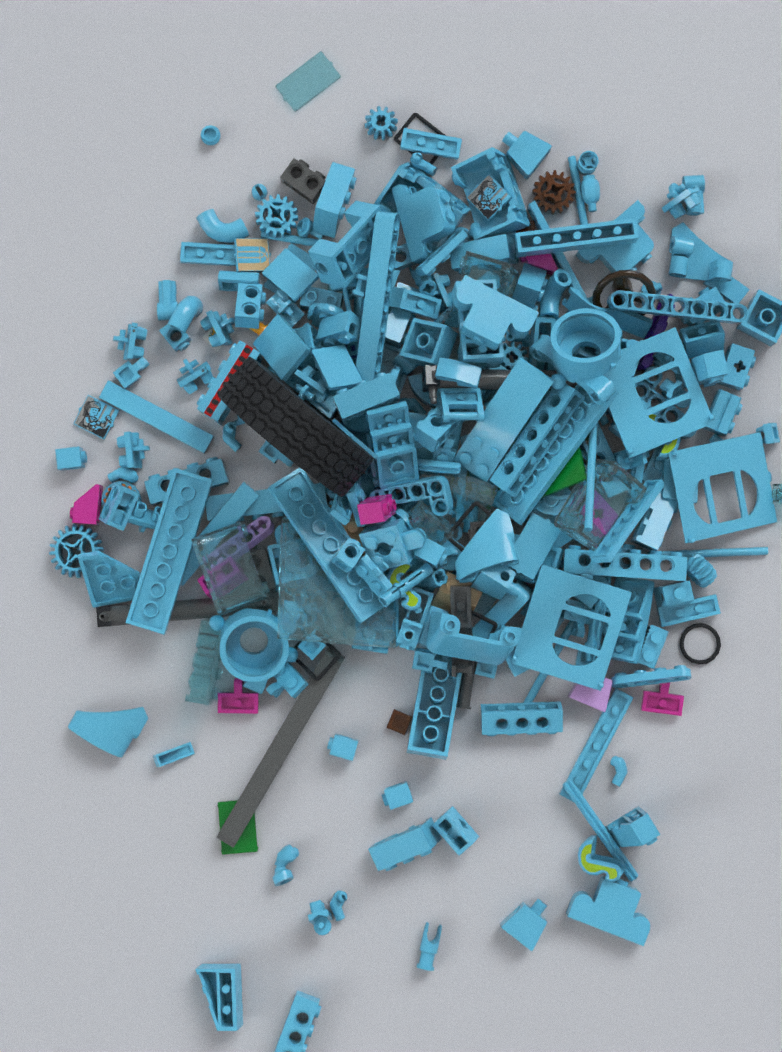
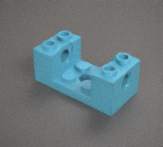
M355 201L344 212L348 223L352 227L338 243L319 239L308 251L309 256L322 283L346 288L369 263L375 216L378 211L382 212L379 205Z
M496 279L476 280L497 291ZM456 281L452 290L453 312L457 311L459 333L470 311H461L454 305V297L462 281ZM460 333V344L457 349L458 361L480 368L500 367L504 359L503 340L497 350H492L484 345L475 344L472 339Z

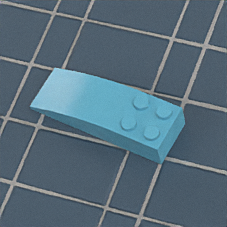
M520 357L485 409L484 422H477L453 460L487 483L555 380Z
M450 656L448 658L447 670L433 667L432 672L421 670L406 753L446 760L448 757L462 673H456V677H452V657Z

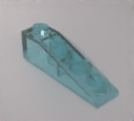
M418 471L419 479L437 475L445 476L448 479L453 498L452 510L460 517L475 501L490 511L498 486L461 473L455 475ZM435 481L434 487L437 490H442V485ZM475 506L465 520L470 522L485 521L487 514L478 506Z

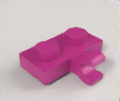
M235 678L234 692H218V713L258 714L259 693L243 692V680Z
M670 682L659 684V692L643 690L641 711L682 716L684 696L670 694Z

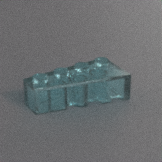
M201 620L196 643L198 651L195 652L192 662L194 672L191 673L188 682L191 691L190 694H186L185 701L210 705L218 698L219 688H216L217 680H221L222 668H219L221 660V630L215 631L211 629L209 621Z

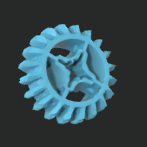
M73 524L72 531L69 526H65L66 533L59 530L58 534L61 537H53V540L57 541V543L50 544V547L55 548V551H50L49 555L56 556L51 562H58L55 566L56 570L63 567L62 575L68 572V577L72 578L75 573L77 578H81V567H71L78 560V555H73L75 552L70 547H80L81 554L87 553L85 550L87 540L91 544L92 552L104 551V547L97 546L102 543L101 539L95 541L98 533L90 535L92 528L89 527L85 531V525H80L78 530L77 525ZM73 535H82L81 539H78L74 544L66 541ZM62 546L68 551L67 562L62 557Z

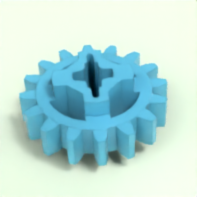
M277 194L276 199H273L271 195L269 196V201L262 199L263 206L257 205V209L260 212H255V217L259 218L256 220V224L261 225L259 227L260 231L266 230L267 237L272 233L274 239L277 238V234H280L282 238H284L285 232L291 234L290 228H296L294 221H298V216L295 215L298 213V210L293 208L294 202L288 203L286 196L283 200L280 199L279 194ZM267 211L268 216L264 220V213ZM288 213H290V219L287 222L285 218L288 216Z

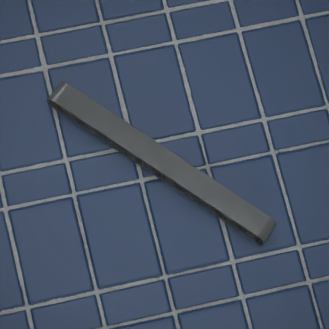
M329 647L313 672L317 677L337 656ZM341 655L340 659L319 681L314 680L312 677L309 678V685L299 695L216 838L234 848L344 661V656Z

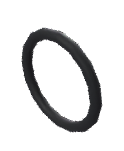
M703 623L693 624L682 633L680 650L683 656L691 663L698 665L707 664L719 654L721 647L720 637L717 631L710 625ZM694 628H706L716 638V650L706 660L693 659L684 649L685 636Z

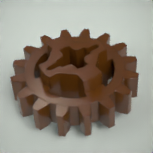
M554 170L553 174L550 175L546 171L545 178L540 175L538 177L539 182L534 183V187L537 189H533L532 194L537 196L534 197L533 201H539L538 207L541 208L543 206L544 213L551 210V214L554 215L555 210H558L561 214L563 207L568 210L570 207L568 203H573L574 201L570 196L576 194V191L571 190L575 184H569L571 177L564 178V172L557 175L556 170ZM546 183L547 189L541 192V187ZM551 189H553L554 192L558 191L556 196L554 195V193L550 194ZM567 192L566 199L562 202L561 195Z

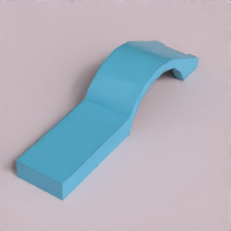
M357 274L358 282L352 294L365 299L367 276ZM392 287L389 307L436 320L442 300L406 288Z
M571 286L569 288V293L571 294L569 299L564 298L562 301V305L570 311L582 308L601 310L612 316L623 331L643 339L652 326V319L638 313L616 311L611 308H601L593 305L586 300L580 290Z

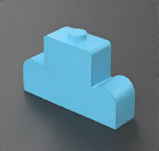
M466 275L454 297V305L457 309L461 311L470 310L460 333L472 339L475 344L484 345L492 350L498 349L507 330H509L514 338H525L539 314L538 311Z
M602 876L593 898L585 891H577L573 894L566 911V915L569 918L644 946L650 931L648 919L642 913H635L641 893L636 888L628 886L629 882L620 878L615 882L605 880V876Z

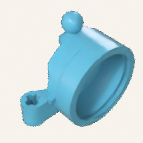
M591 308L570 311L555 322L550 336L543 335L529 347L533 358L537 361L548 362L555 367L558 374H554L551 377L555 380L551 385L552 388L559 390L565 386L566 381L576 382L584 388L592 401L598 405L604 403L616 392L613 382L603 374L615 369L618 360L621 358V337L623 332L616 320L609 314ZM584 346L593 347L600 352V355L591 358L572 356L575 350Z
M283 599L276 616L271 614V609L264 611L245 608L230 615L226 621L220 615H214L210 618L209 626L215 631L221 630L220 657L228 672L236 678L243 680V687L262 694L268 679L275 676L284 667L286 662L292 663L298 659V651L294 647H289L288 638L301 615L302 607ZM249 628H259L268 637L267 645L259 652H249L240 643L241 635Z

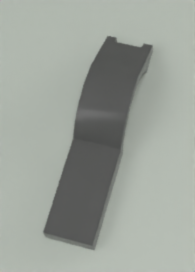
M451 585V615L456 616L460 621V634L473 636L471 585ZM452 657V677H456V673H468V677H472L473 661Z

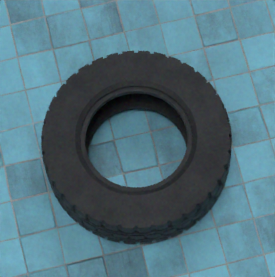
M249 356L220 390L218 397L247 425L284 456L325 487L343 497L366 471L374 458L306 399L302 400L298 397L299 393Z

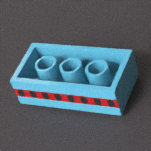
M240 340L238 344L234 343L230 348L229 354L231 355L228 360H223L218 368L220 372L217 377H213L207 386L209 390L206 395L202 394L197 401V405H199L197 409L221 426L231 409L218 397L220 390L249 356L259 363L263 360L260 352Z

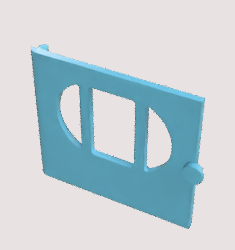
M676 327L641 342L633 339L628 340L625 344L626 348L621 349V358L618 360L616 368L603 374L613 382L616 391L619 393L608 408L629 458L715 423V417L711 415ZM649 353H664L673 358V361L632 377L636 363ZM673 367H678L687 388V393L645 410L635 383ZM690 399L687 412L673 423H658L649 418L650 414Z
M761 432L668 452L685 543H694L698 540L777 522L770 484L772 475L767 468ZM732 471L741 518L718 523L709 477ZM740 471H744L752 478L757 489V501L749 515ZM701 479L703 481L710 524L698 516L693 504L694 490Z
M542 564L524 619L521 637L516 645L511 663L601 691V688L604 687L603 682L632 592L595 581L590 572H583L579 576ZM579 594L594 595L607 605L610 616L566 604V601ZM562 610L608 623L600 650L554 636ZM557 643L596 655L597 658L588 664L572 665L558 657L552 644Z

